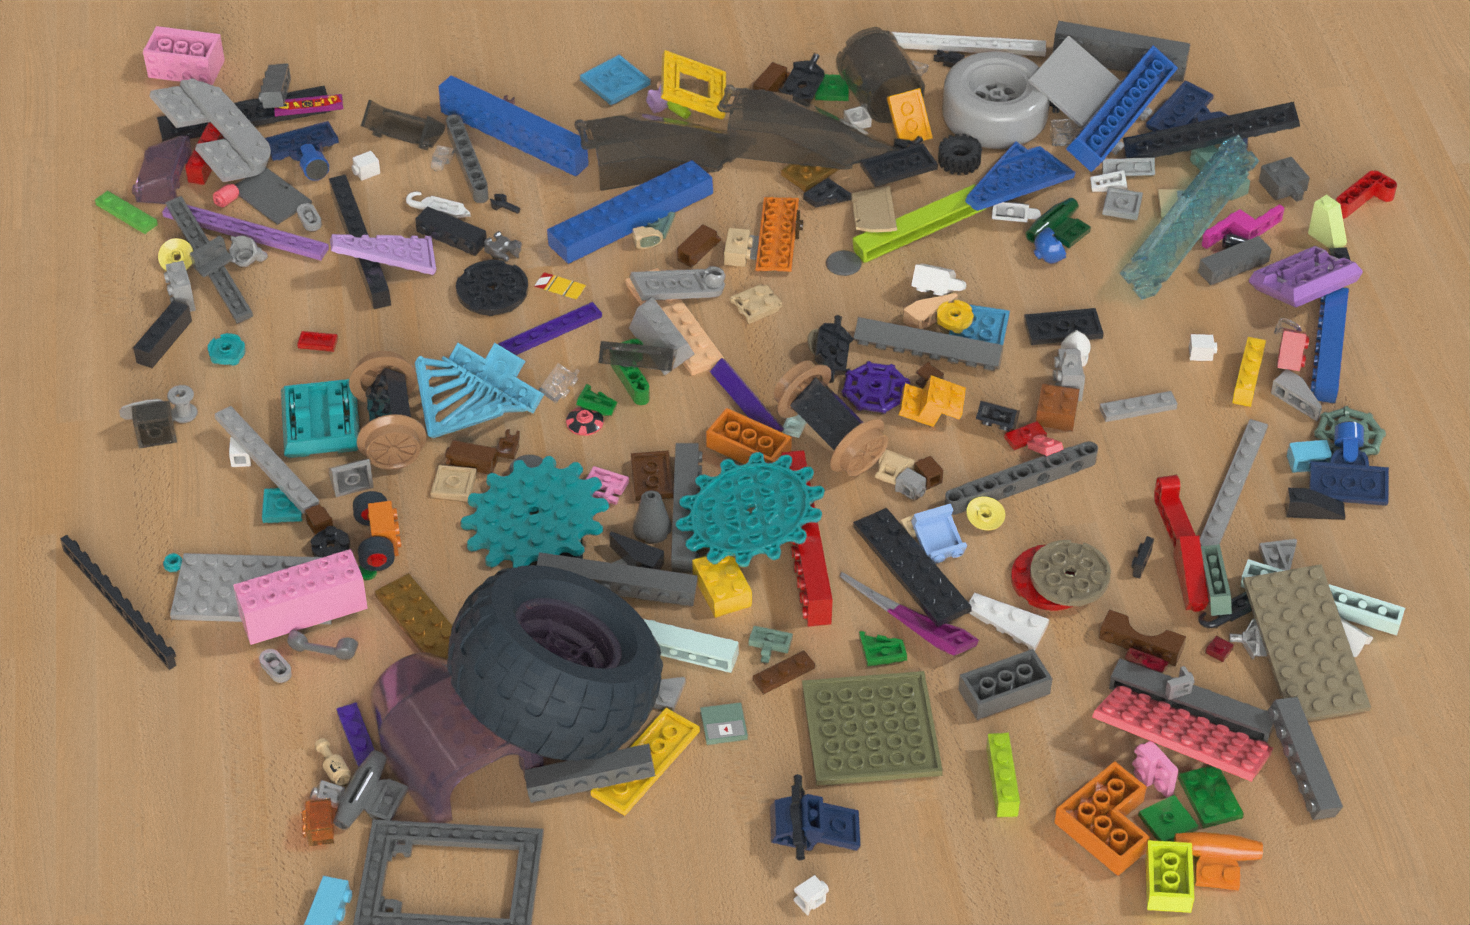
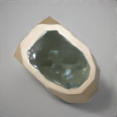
M641 226L632 229L633 241L638 249L655 247L663 240L662 233L652 227L645 228Z

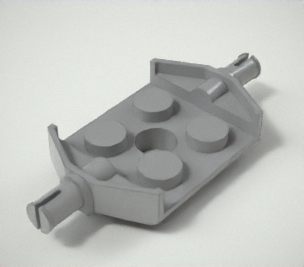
M1255 619L1251 620L1246 631L1242 632V634L1230 633L1229 642H1241L1252 660H1254L1255 656L1268 657Z

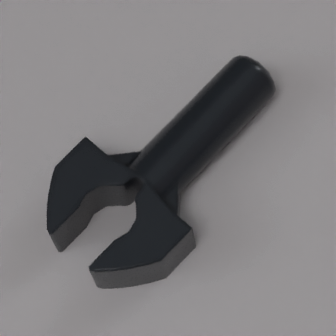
M494 194V200L490 198L491 207L496 211L503 207L518 214L521 210L520 207L506 202L507 196L504 194Z

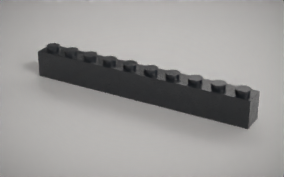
M346 175L329 178L331 196L346 235H353L356 238L368 235ZM355 258L373 309L391 306L390 291L379 262Z

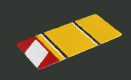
M544 272L535 284V287L577 299L586 285Z

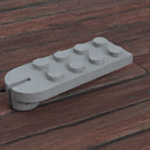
M710 266L707 269L631 272L630 279L641 300L647 301L652 297L655 300L718 297L723 293L726 275L720 267Z

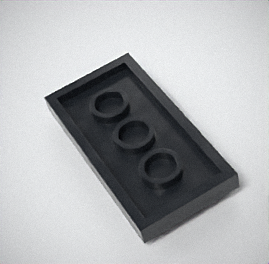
M923 143L860 160L861 168L875 187L938 169V163Z
M1096 308L1024 314V323L1031 345L1062 343L1066 336L1075 330L1083 333L1089 340L1103 339L1104 333Z

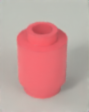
M226 184L213 193V201L217 206L224 208L237 199L239 190L234 184Z

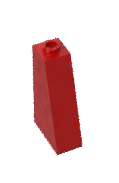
M1179 536L1173 551V557L1185 609L1200 612L1206 609L1209 603L1199 536Z

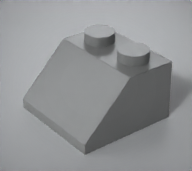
M362 459L328 468L330 481L336 497L374 488L369 459Z

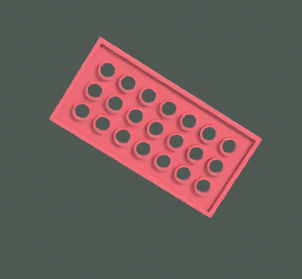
M1117 686L1095 709L1093 714L1095 719L1251 782L1273 751V747H1270L1264 741H1255L1244 733H1235L1224 725H1215L1204 717H1195L1184 709H1175L1170 707V704L1167 702L1155 701L1149 695L1135 693L1126 686Z

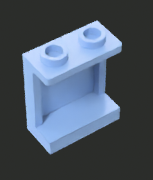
M951 504L916 513L911 520L921 548L934 563H940L948 557H960L967 548L966 542L962 543L951 516L953 512Z

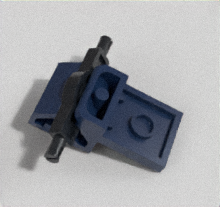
M794 775V785L791 786L792 796L776 799L770 806L771 843L796 848V859L799 861L805 859V850L811 851L817 842L857 851L861 847L859 810L823 803V797L805 795V790L802 787V775Z

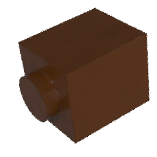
M931 455L915 462L914 471L926 478V490L943 482L944 470Z

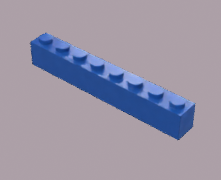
M1340 288L1322 296L1320 303L1324 304L1320 305L1319 315H1322V317H1319L1317 327L1321 328V330L1318 329L1316 340L1319 342H1316L1315 353H1318V355L1314 357L1313 366H1316V368H1313L1312 379H1315V381H1312L1310 388L1318 401L1336 403L1349 288Z

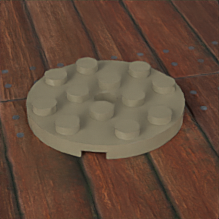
M1071 540L1051 542L1036 552L1031 563L1030 578L1035 589L1047 600L1060 605L1083 606L1092 603L1106 592L1110 583L1111 570L1107 559L1095 547L1084 542L1083 545L1071 543ZM1066 571L1074 572V573H1075V576H1074V575H1069V574H1067V573L1065 574V572H1066Z

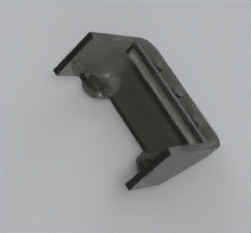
M368 100L361 123L362 127L373 132V136L382 138V135L395 138L416 144L418 148L428 151V148L432 149L446 127V125L430 116L424 119L385 108L372 100Z

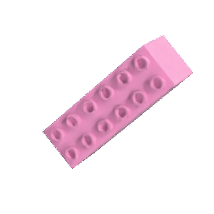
M351 549L233 585L239 615L250 645L290 633L292 630L297 631L368 609L363 577Z

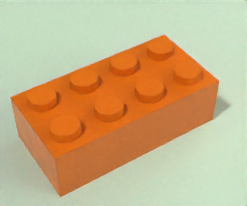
M728 408L722 412L706 431L708 448L743 464L748 463L750 456L755 452L762 453L766 463H773L781 456V452H790L792 448L791 436Z

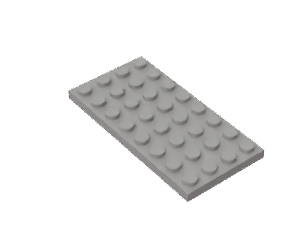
M184 553L170 613L171 620L242 622L238 611L234 584L323 557ZM332 620L319 624H332Z

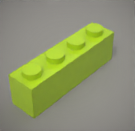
M990 733L987 736L986 751L997 818L1016 817L1019 813L1020 798L1009 733Z

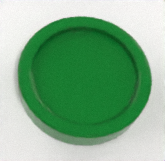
M361 565L359 566L363 580H371L377 575V571H368Z

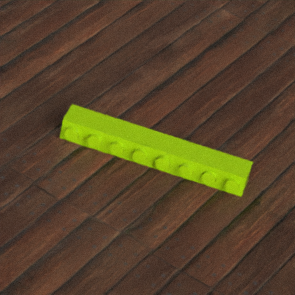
M976 185L966 187L895 219L897 231L865 232L854 237L853 251L860 257L863 263H866L985 210L976 211L965 202L967 195Z

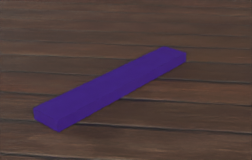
M591 302L500 342L498 345L518 355L601 318L602 312Z
M721 358L711 369L710 373L750 419L782 432L784 430L782 425L729 363Z

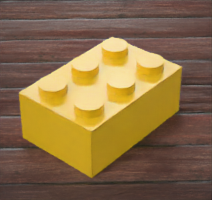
M707 556L692 560L693 575H697V585L714 618L752 606V590L736 563L734 556H727L718 564L710 563Z

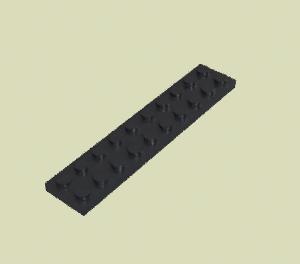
M325 86L292 91L287 93L286 100L326 96L327 92ZM259 98L234 103L254 127L332 112L323 111L275 116V109L263 108V103H260ZM167 116L157 117L163 144L201 137L208 124L207 122L176 128Z
M1294 102L1130 136L1123 138L1126 158H1156L1183 151L1187 152L1197 148H1206L1211 145L1224 144L1230 141H1238L1244 138L1257 137L1263 134L1276 133L1277 131L1300 127V122Z

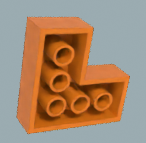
M1114 761L1056 809L1054 823L1119 876L1146 853L1147 843L1150 840V836L1126 818L1129 813L1144 802L1146 786Z

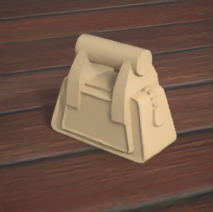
M886 449L879 458L878 471L875 478L895 485L896 478L906 468L914 471L915 460Z

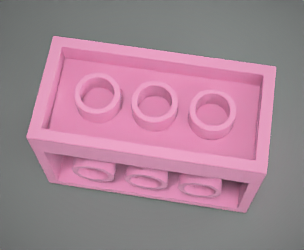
M156 26L143 50L149 78L180 82L181 80L196 79L197 81L213 85L225 61L221 36L214 33Z

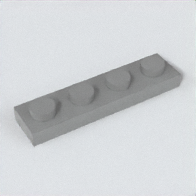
M1168 391L1101 403L1099 409L1105 422L1175 410L1177 409V402L1172 392Z

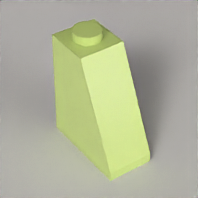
M1325 195L1314 202L1308 234L1328 248H1341L1347 244L1340 203Z

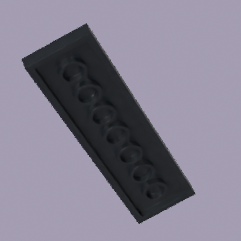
M887 508L853 522V528L937 627L972 611V606Z

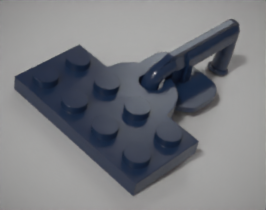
M1185 80L1146 123V128L1154 132L1228 115L1221 111L1210 112L1207 106L1214 99V94ZM1248 138L1224 144L1245 153L1248 149Z

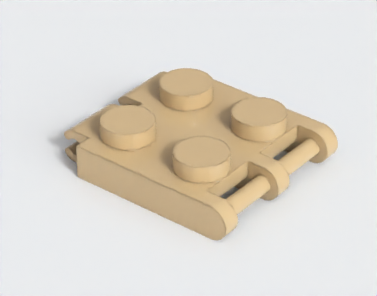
M757 285L731 296L729 299L732 304L738 307L739 313L744 314L748 323L774 314L783 306V302L776 295H773L774 292L768 285Z

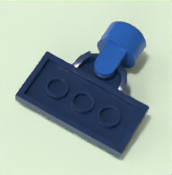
M329 121L265 138L269 143L270 157L273 161L282 160L286 157L300 161V167L305 176L315 181L324 178L329 172V163L322 154L323 147H330L339 143L338 136Z
M1353 421L1339 423L1335 426L1334 444L1341 449L1334 452L1330 463L1310 462L1309 489L1341 502L1387 506L1389 503V467L1369 466L1366 453L1358 449L1364 444V427L1360 423Z

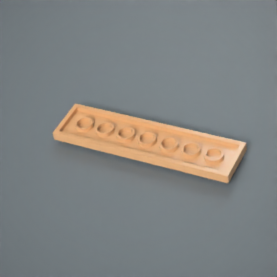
M655 268V269L650 270V271H660V270H659L658 268ZM625 279L626 286L639 304L645 303L646 300H641L631 279ZM681 299L655 300L694 352L692 357L683 362L691 376L713 368L721 358L724 359Z

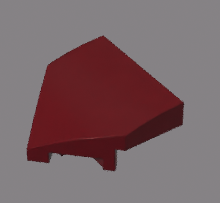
M1129 648L1124 658L1162 673L1167 670L1169 664L1168 661L1133 648Z

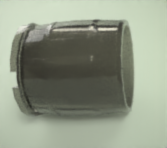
M872 27L859 31L845 42L847 46L842 52L839 51L836 57V69L839 75L846 81L861 107L866 110L872 119L879 123L893 122L887 97L919 88L922 98L924 97L925 84L921 76L918 74L909 56L898 44L894 34L889 30L886 31L880 27Z

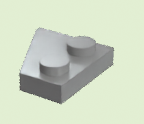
M1297 539L1260 543L1259 551L1264 564L1285 571L1290 570Z
M686 678L662 679L659 695L653 708L660 710L668 708L674 712L685 686Z

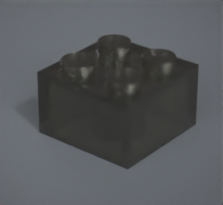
M170 400L131 406L133 425L139 449L177 443L176 427Z

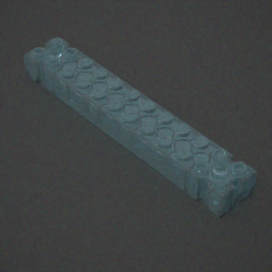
M1239 135L1224 140L1218 148L1219 151L1212 155L1131 258L1132 262L1126 264L1120 272L1128 284H1134L1133 290L1141 300L1155 296L1162 287L1161 283L1168 280L1249 175L1248 171L1253 170L1258 164L1259 160L1252 151L1248 152L1245 149L1247 145Z

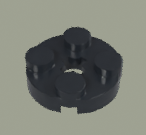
M335 526L326 527L325 530L318 532L310 541L314 557L333 555L349 550L351 546L348 534L337 529Z

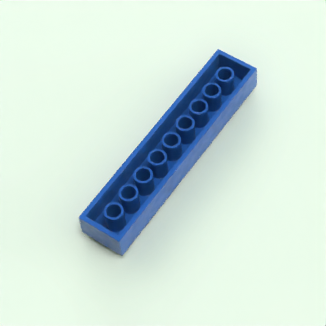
M1153 45L1125 76L1066 150L1092 172L1103 162L1178 67Z
M452 75L438 86L441 112L445 115H458L463 123L571 175H579L588 166L586 138Z
M691 160L547 229L548 245L569 264L631 234L633 228L645 227L648 223L652 224L658 221V218L662 219L668 216L669 212H676L713 194L712 176Z

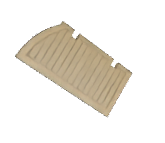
M890 185L851 193L856 230L866 232L897 231Z

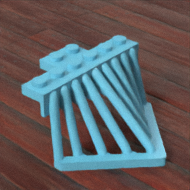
M457 343L449 358L442 357L444 361L424 358L422 356H419L415 361L427 435L431 438H437L500 417L504 413L529 411L534 414L544 396V393L517 378L526 361L496 343L492 346L486 359L462 344ZM426 366H432V367H438V368H445V369H440V370H429V369H427V370H426ZM460 375L459 378L436 387H429V379L431 377ZM467 383L466 387L437 405L432 403L434 395ZM476 389L472 397L443 420L436 422L435 416L437 412H440Z

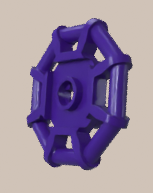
M866 361V364L852 371L848 370L845 373L846 379L841 393L851 401L858 411L866 410L886 414L887 411L900 405L903 386L905 383L910 385V380L905 378L893 364L884 365ZM856 381L857 385H852V382ZM895 387H901L900 392L895 391ZM855 393L859 394L860 400L854 395ZM867 401L879 403V405L867 403Z

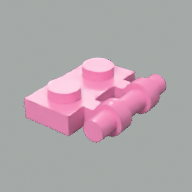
M593 466L586 478L597 477L601 480L602 487L600 489L606 492L595 491L592 497L604 498L609 504L618 503L619 497L613 496V494L622 495L629 483V477Z

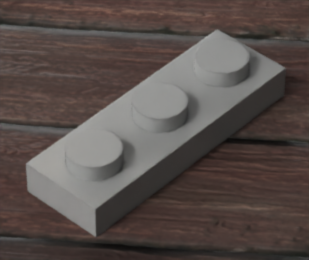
M1155 158L1104 159L1102 162V175L1123 170L1125 171V176L1155 175Z

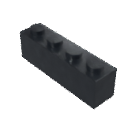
M427 206L415 218L417 232L431 236V238L462 250L465 253L476 256L485 246L484 241L487 239L486 230Z
M174 300L133 347L136 363L149 368H153L192 322L189 305Z

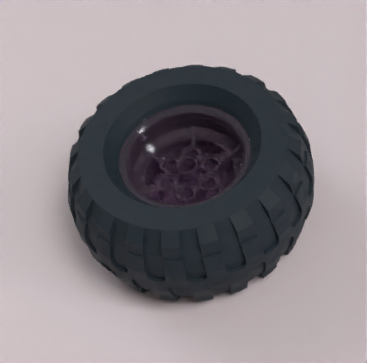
M530 565L497 571L495 576H489L482 585L478 586L467 597L452 625L448 647L447 671L452 677L450 681L452 687L471 714L503 740L540 756L561 760L599 759L607 753L617 751L640 730L651 713L659 695L663 661L660 657V646L650 628L638 612L620 596L603 585L574 572L549 566Z

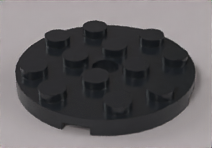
M485 260L472 264L464 270V273L461 277H458L456 282V293L460 303L472 312L488 316L513 311L524 302L529 290L525 272L517 265L506 264L503 260Z

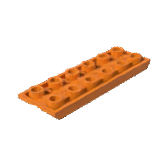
M764 197L756 271L775 270L792 272L799 198Z

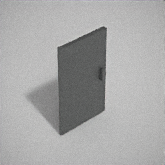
M267 167L262 173L247 177L235 184L239 190V197L277 225L296 214L299 205L304 203L312 204V200Z

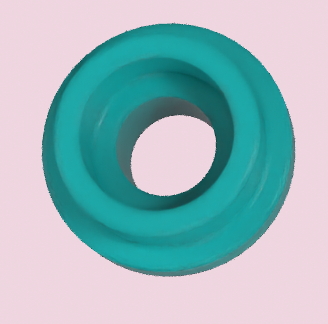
M169 554L165 557L163 566L169 572H176L180 570L183 559L178 554Z

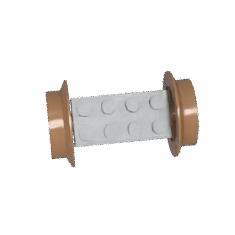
M376 351L364 356L357 363L349 378V387L352 394L360 401L368 404L367 410L369 411L370 418L369 422L358 434V449L364 457L369 459L371 464L386 470L401 469L412 464L418 458L427 438L423 425L416 419L411 418L408 396L413 392L417 384L416 370L400 354L392 351Z
M803 361L795 365L780 379L775 387L774 399L778 402V414L783 418H790L799 414L834 450L830 460V467L833 471H845L849 476H857L864 473L879 460L888 446V438L883 433V421L874 418L863 422L828 387L831 379V369L828 366H816L812 361Z

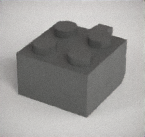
M1292 156L1262 165L1259 176L1260 184L1274 200L1291 196L1296 202L1303 200V195L1308 189L1310 179Z

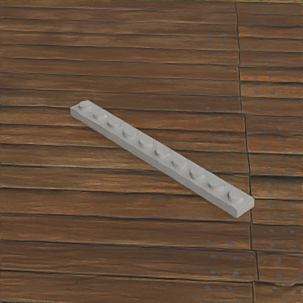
M1252 419L1249 420L1200 537L1201 546L1221 543L1266 434L1268 424Z

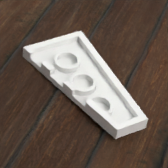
M974 593L969 601V604L972 606V611L969 614L986 624H992L1002 634L1005 632L1012 636L1015 642L1028 646V650H1036L1049 624V619L977 593Z

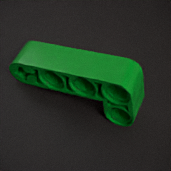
M630 339L613 345L610 348V365L634 403L646 405L650 401V386L636 365L643 360V343L639 339Z

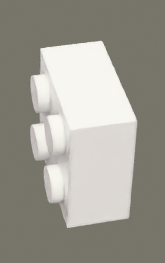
M864 106L844 110V120L851 131L871 127L872 118Z

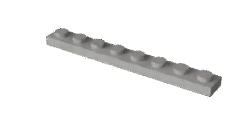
M232 406L215 413V419L302 513H305L306 509L319 504L316 496Z

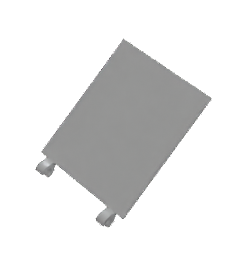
M1069 35L1028 80L1030 84L1043 93L1082 129L1121 83L1116 76ZM1146 107L1139 118L1145 121L1153 111ZM1119 141L1111 152L1116 155L1124 147V144Z

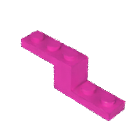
M1279 204L1271 208L1264 215L1259 216L1256 220L1239 209L1231 213L1224 220L1219 221L1212 228L1205 230L1202 235V246L1208 249L1222 240L1224 234L1229 233L1249 240L1260 236L1282 221L1285 208Z

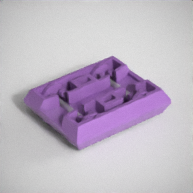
M1313 246L1254 271L1249 282L1256 290L1296 308L1357 282L1363 271L1355 262L1346 258L1338 259L1329 255L1326 250Z

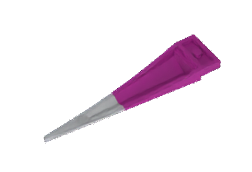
M841 572L840 577L936 648L955 656L977 646L979 639L966 630L947 623L937 627L928 616L873 591Z

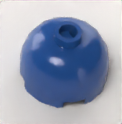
M1047 227L1035 238L1034 246L1036 249L1033 252L1038 260L1042 258L1046 263H1057L1066 258V252L1060 240L1058 241L1055 236H1052L1055 234L1052 229Z

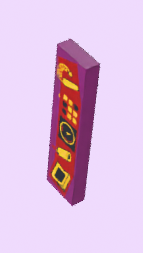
M342 94L287 99L285 100L284 107H276L274 109L275 116L343 110L344 108Z

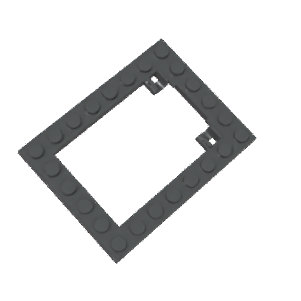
M373 819L353 925H532L544 829ZM413 845L519 850L510 918L401 913L402 902L396 899H385V896H382L388 861L392 862V857H396L397 853L404 854V857H411ZM387 908L394 909L393 912H386Z

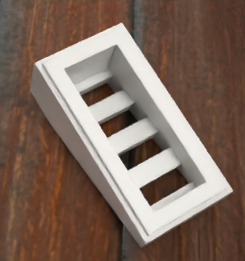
M1124 170L1090 177L1092 192H1107L1108 187L1128 190Z

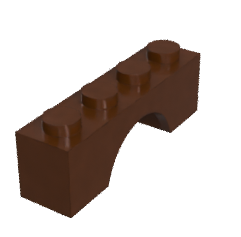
M1109 609L1101 625L1099 639L1127 650L1129 648L1139 650L1176 666L1183 652L1186 636L1170 630L1154 636L1143 635L1131 627L1127 615Z

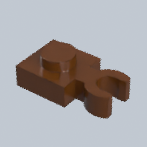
M507 429L505 431L506 439L500 438L498 443L497 456L514 460L519 448L520 431L517 430L515 435H510V429Z

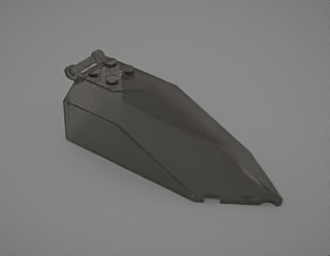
M728 84L724 89L722 101L717 106L719 111L730 113L727 126L728 156L733 158L847 170L853 168V164L860 163V160L899 150L862 128L789 94L735 88L733 85ZM735 96L733 103L728 104L730 97Z
M638 112L585 121L579 119L574 123L575 129L578 130L581 138L580 144L582 149H596L601 191L643 184L691 160L707 173L717 172L723 168V164L727 161L731 163L746 152L750 144L757 143L756 137Z

